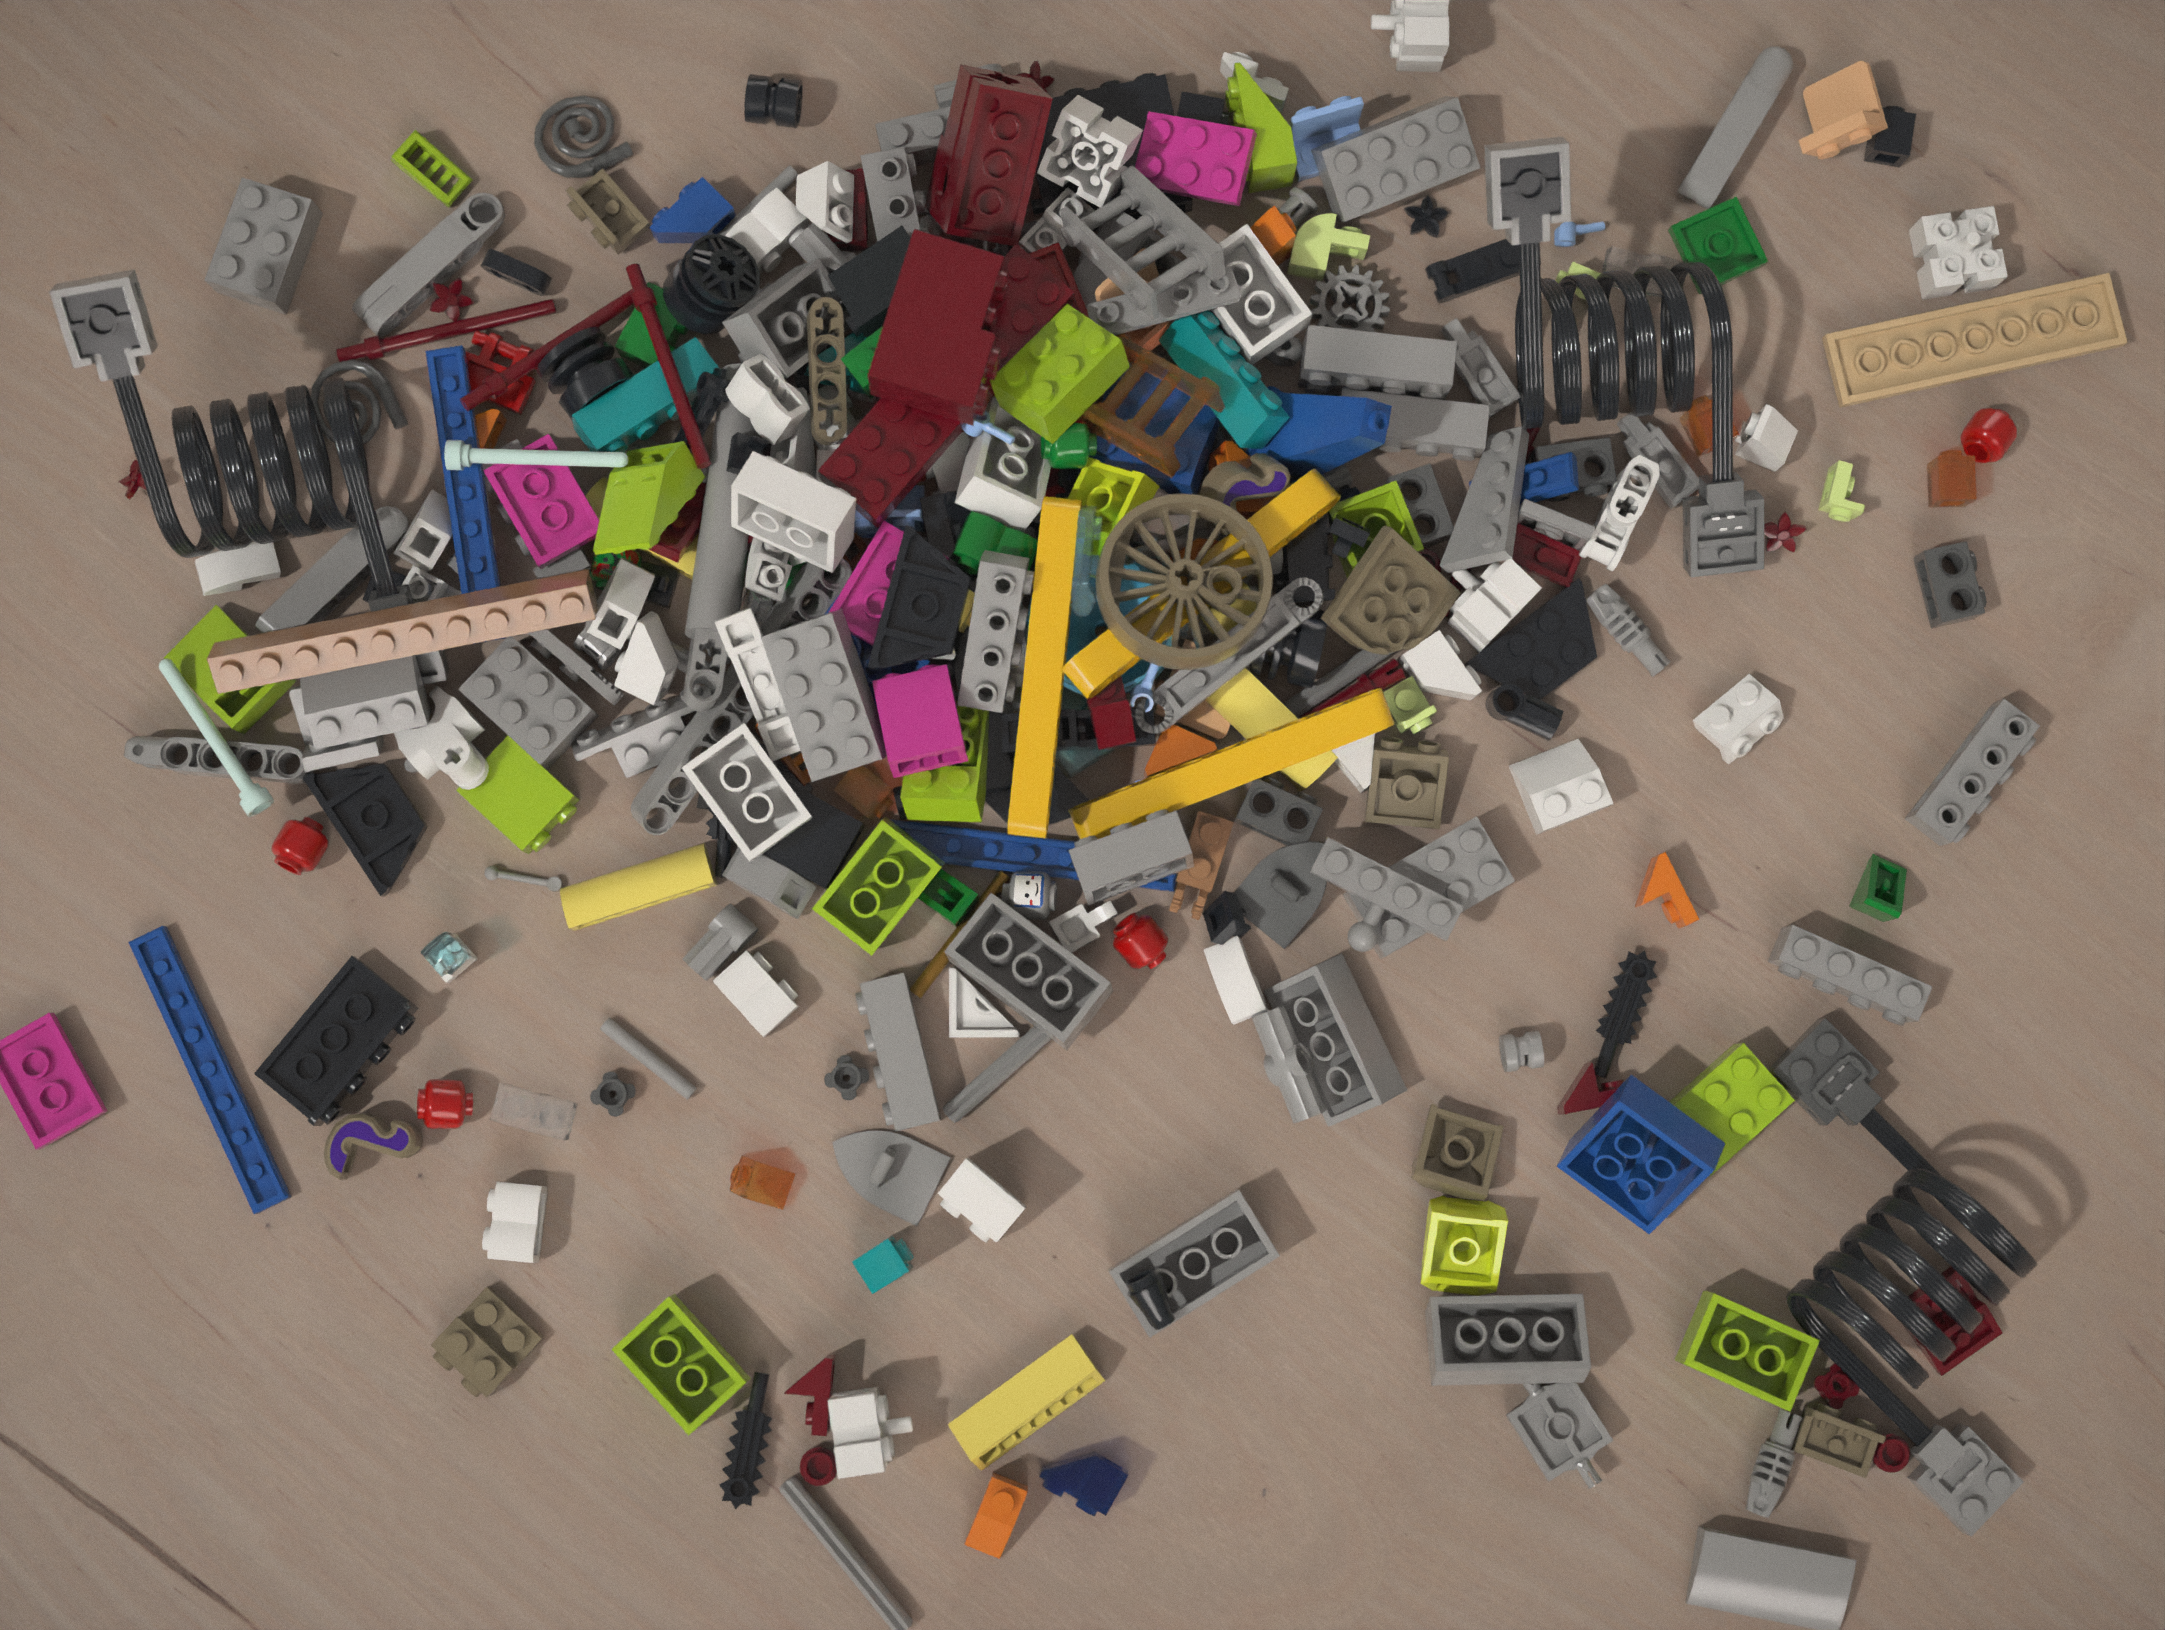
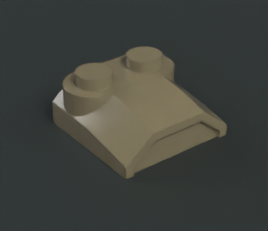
M1431 1104L1417 1156L1412 1164L1411 1178L1423 1187L1458 1198L1485 1200L1488 1196L1504 1126L1486 1123Z

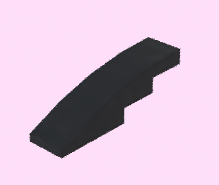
M1154 707L1149 712H1145V719L1152 726H1155ZM1130 708L1136 742L1112 748L1157 745L1156 734L1142 730L1135 719L1136 708ZM1061 709L1057 751L1098 749L1089 709ZM1019 713L1000 714L1002 752L1015 753Z

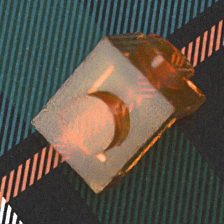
M742 1155L739 1163L734 1166L731 1173L730 1192L745 1199L783 1210L795 1173Z

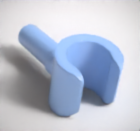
M1572 221L1563 222L1555 229L1554 244L1558 247L1573 246L1576 244V235L1605 230V223L1601 221L1576 225Z
M985 411L983 417L976 416L974 426L966 423L962 425L963 431L972 437L980 436L984 430L986 433L992 434L1010 445L1015 440V436L990 422V415L987 411Z
M1150 663L1142 683L1137 684L1131 689L1130 701L1132 708L1137 698L1146 697L1145 712H1149L1154 704L1152 686L1159 666Z

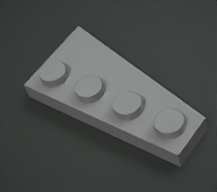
M1522 426L1489 435L1486 448L1482 453L1440 566L1447 573L1512 559L1529 433Z

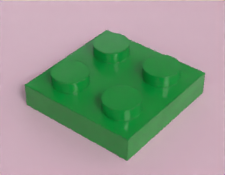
M1737 196L1671 225L1668 229L1683 262L1698 261L1704 263L1713 271L1720 285L1763 267L1768 262ZM1689 273L1699 295L1702 294L1697 282Z

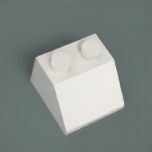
M1579 739L1509 766L1536 835L1614 804L1600 769Z
M969 1158L964 1160L938 1193L944 1198L940 1205L955 1218H958L962 1213L973 1223L969 1229L985 1243L990 1238L997 1243L1026 1208L1025 1204Z

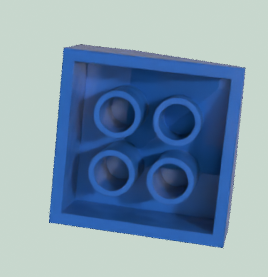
M1128 359L1130 367L1105 391L1092 433H1096L1097 452L1095 456L1089 457L1117 468L1144 473L1158 484L1160 489L1166 491L1167 494L1197 495L1220 420L1189 380L1154 365Z
M1631 1074L1568 1141L1556 1167L1650 1235L1715 1170L1725 1143Z

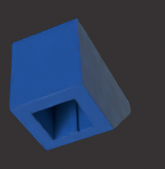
M701 177L696 183L690 182L679 193V199L670 208L664 207L654 216L650 230L659 243H694L705 235L718 234L736 216L733 206Z

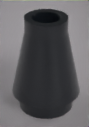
M1148 1269L1127 1281L1126 1285L1129 1289L1127 1295L1149 1319L1155 1330L1162 1329L1175 1320L1161 1275H1156L1153 1269Z

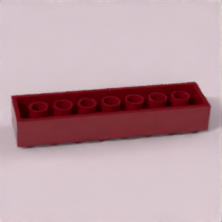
M1015 244L1004 257V270L1009 271L1007 279L1009 285L1003 304H995V307H998L996 314L998 319L994 334H996V347L1001 348L999 356L1001 362L998 371L1067 304L1072 306L1074 300V291L1018 244ZM988 379L987 384L990 385L988 394H990V400L995 394L989 381L990 379ZM881 398L819 468L820 480L830 487L844 489L852 497H855L856 511L875 527L879 528L882 522L887 519L961 434L963 423Z

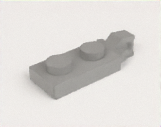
M1457 318L1443 327L1441 331L1446 340L1457 341L1456 371L1478 404L1490 405L1489 418L1520 398V394L1481 335L1478 337L1474 331L1467 334Z
M1632 412L1617 423V426L1626 437V440L1622 443L1632 459L1641 455L1658 463L1660 476L1655 489L1670 509L1683 501L1684 497H1688L1699 489V478L1659 426L1655 428L1650 422L1644 426L1638 417L1632 415ZM1638 466L1643 473L1648 475L1650 481L1651 476L1648 469Z

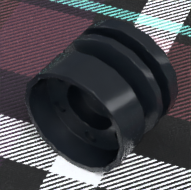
M720 234L705 235L692 244L683 258L669 272L663 283V298L674 318L689 330L702 334L718 333L725 328L722 322L754 297L760 286V271L749 251L733 238Z
M599 327L586 328L569 336L547 353L538 364L536 372L544 383H548L547 387L552 394H562L559 403L571 420L574 413L634 376L622 358H612L615 349L610 342H606L607 338Z
M1318 610L1251 663L1250 672L1254 676L1259 677L1263 661L1270 662L1268 679L1273 680L1280 665L1288 666L1287 683L1312 688L1326 635L1327 624L1321 619L1325 611Z

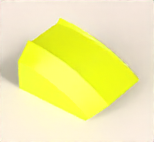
M1089 457L1087 465L1082 468L1068 499L1082 500L1078 550L1100 557L1103 545L1116 524L1132 509L1153 499L1159 485L1144 473L1117 468Z
M1444 1195L1430 1199L1420 1284L1433 1291L1476 1296L1495 1293L1498 1287L1508 1225L1505 1208L1489 1200L1476 1201L1450 1198Z

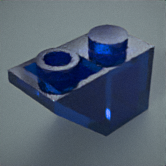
M1095 1451L1043 1465L1039 1472V1477L1045 1480L1042 1484L1045 1489L1060 1497L1066 1492L1078 1499L1075 1504L1078 1508L1092 1516H1095L1097 1512L1105 1516L1107 1515L1129 1475L1128 1470Z

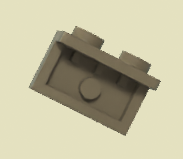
M603 168L577 190L572 186L566 190L571 200L567 206L580 222L587 219L595 229L591 231V234L604 249L611 246L619 255L650 229V222Z
M1820 1403L1817 1410L1805 1406L1801 1416L1803 1420L1799 1425L1791 1450L1866 1478L1878 1442L1884 1444L1886 1436L1875 1432L1877 1425L1858 1417L1854 1418L1853 1424L1839 1419L1841 1411Z

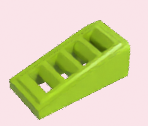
M416 130L391 156V161L448 208L473 181L472 178ZM419 147L424 152L413 164L409 163L407 160ZM429 157L433 158L435 162L422 174L419 168ZM443 166L447 171L434 184L429 179ZM454 175L459 180L445 194L441 188Z

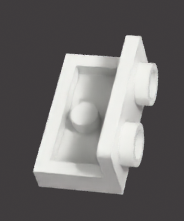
M1748 674L1698 715L1693 722L1695 728L1720 749L1722 759L1727 764H1730L1737 757L1745 756L1751 750L1753 744L1765 734L1774 732L1779 727L1784 716L1780 700Z

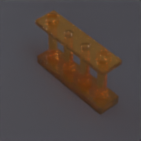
M1126 333L1115 335L1122 340L1128 362L1132 363V365L1103 403L1098 402L1097 405L1092 404L1077 420H1084L1088 425L1089 431L1092 433H1096L1099 437L1172 478L1181 467L1174 453V445L1203 406L1206 404L1220 413L1225 409L1219 394L1220 388L1211 379L1204 376L1199 379L1132 342ZM1145 372L1161 379L1162 381L1133 419H1127L1125 422L1116 417L1115 411ZM1175 388L1191 396L1162 436L1158 435L1156 438H1153L1146 434L1144 428Z

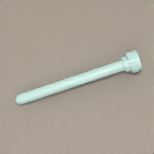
M447 440L445 444V466L447 470L463 471L465 467H471L472 463L625 467L629 461L628 456L623 452L472 448L471 444H465L463 440Z
M170 659L161 660L159 663L160 671L241 791L239 794L241 798L239 804L247 816L252 817L266 810L274 803V799L267 788H261L259 783H253L173 661Z

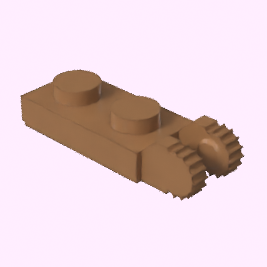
M1198 810L1188 840L1193 853L1194 867L1178 872L1175 881L1177 887L1169 911L1178 912L1184 899L1185 887L1188 886L1200 890L1191 910V918L1200 920L1207 895L1212 892L1233 827V821Z

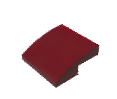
M1952 1267L1943 1271L1941 1275L1983 1318V1322L1972 1333L1965 1332L1920 1288L1908 1296L1956 1345V1349L1952 1354H1949L1945 1361H1940L1906 1328L1927 1360L1941 1376L2003 1334L1987 1305L1977 1298L1970 1284Z

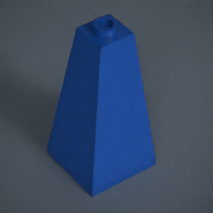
M1274 392L1281 399V406L1290 418L1265 447L1257 449L1256 453L1269 454L1288 469L1290 477L1300 479L1312 469H1317L1322 475L1385 444L1392 406L1364 397Z

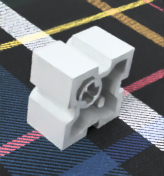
M1392 0L1390 15L1371 16L1372 30H1394V36H1391L1390 58H1396V71L1440 72L1443 56L1446 55L1449 47V0Z
M1077 95L1062 109L1052 134L1057 139L1047 147L1037 174L1061 187L1068 181L1079 186L1076 195L1098 207H1102L1117 193L1122 182L1121 172L1127 169L1123 165L1133 155L1143 130L1118 116L1111 122L1102 118L1101 115L1104 108Z
M1994 206L1965 210L1955 221H1952L1951 212L1922 216L1909 229L1914 258L1923 257L1924 265L1917 271L1922 300L1951 296L1962 285L1964 286L1965 294L1993 290L2008 277L2003 250H1993L1992 241L1999 235Z
M1512 559L1505 560L1502 565L1498 562L1492 563L1479 579H1476L1467 569L1454 571L1452 576L1466 591L1449 609L1453 616L1447 623L1480 653L1531 601L1542 587Z
M879 1386L833 1393L828 1399L838 1479L885 1472L889 1461H892V1457L895 1456L892 1435L912 1432V1418L903 1417L887 1420L889 1418L887 1395H880Z

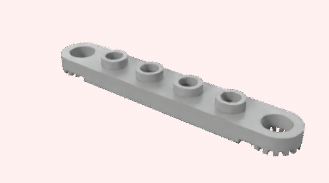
M454 552L446 561V564L458 573ZM545 629L529 633L535 638L530 645L547 659L554 654L563 662L559 669L575 683L582 678L614 706L624 694L550 631Z
M1298 578L1271 597L1261 626L1253 638L1240 651L1213 666L1193 670H1179L1153 691V702L1163 707L1165 719L1158 726H1152L1146 721L1144 705L1147 698L1145 697L1138 704L1135 711V719L1138 726L1151 734L1162 733L1169 729L1314 615L1321 608L1324 600L1321 586L1310 578ZM1301 586H1309L1315 594L1314 602L1307 608L1298 607L1293 599L1294 592ZM1237 624L1227 633L1232 637L1244 626ZM1218 639V640H1217L1215 643H1213L1212 645L1221 643V640Z

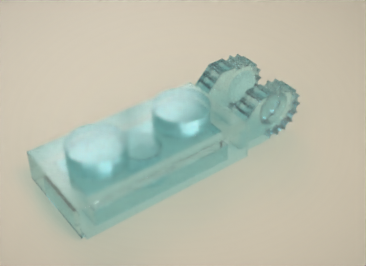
M1083 505L1078 512L1071 601L1073 602L1071 603V610L1081 617H1086L1087 614L1090 615V611H1093L1092 608L1095 607L1094 604L1096 603V589L1090 583V579L1096 578L1099 555H1093L1094 540H1101L1103 517L1096 516L1097 506Z

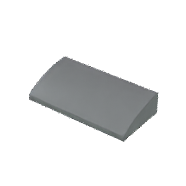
M1698 1526L1685 1603L1817 1630H1839L1851 1591L1856 1560L1847 1555Z

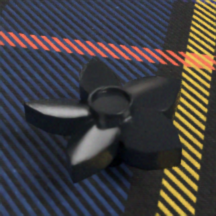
M1428 195L1422 200L1420 208L1416 206L1404 208L1406 214L1415 219L1410 228V235L1417 234L1425 229L1428 235L1438 238L1439 222L1443 221L1449 212L1442 208L1433 209V202Z

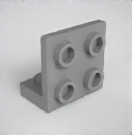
M301 686L290 689L289 696L305 743V749L301 757L305 772L380 755L384 743L382 735L315 750L304 715Z

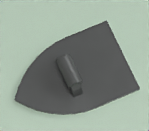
M1324 841L1299 842L1272 852L1254 867L1234 892L1237 894L1240 907L1246 910L1247 914L1244 917L1283 949L1288 946L1312 917L1324 896L1327 881L1310 873Z

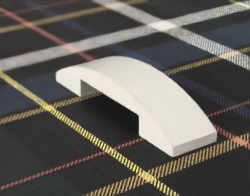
M751 607L716 620L715 625L727 654L734 665L771 761L773 762L801 751L761 640L763 634Z

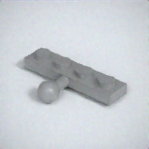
M1328 837L1310 870V873L1371 903L1362 922L1355 923L1348 931L1347 937L1350 946L1359 952L1369 951L1376 945L1378 941L1376 926L1384 911L1443 941H1447L1464 906Z

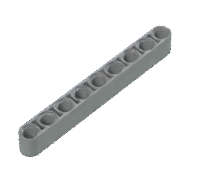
M842 558L835 571L824 577V569L806 561L784 591L782 600L776 602L759 627L763 636L782 629L787 624L791 626L824 615L851 576L852 570L848 562ZM812 593L810 603L802 607L804 597ZM733 663L724 674L722 692L715 705L708 711L697 712L631 804L632 817L649 834L662 835L666 833L698 790L682 769L684 765L693 760L691 759L692 752L697 747L702 746L701 753H703L743 723L746 725L753 716L745 693L741 697L735 698L737 690L742 685ZM724 716L723 723L719 727L713 728L715 720L718 717ZM680 777L679 784L669 789L670 782L674 778ZM658 808V812L653 818L646 819L648 812Z

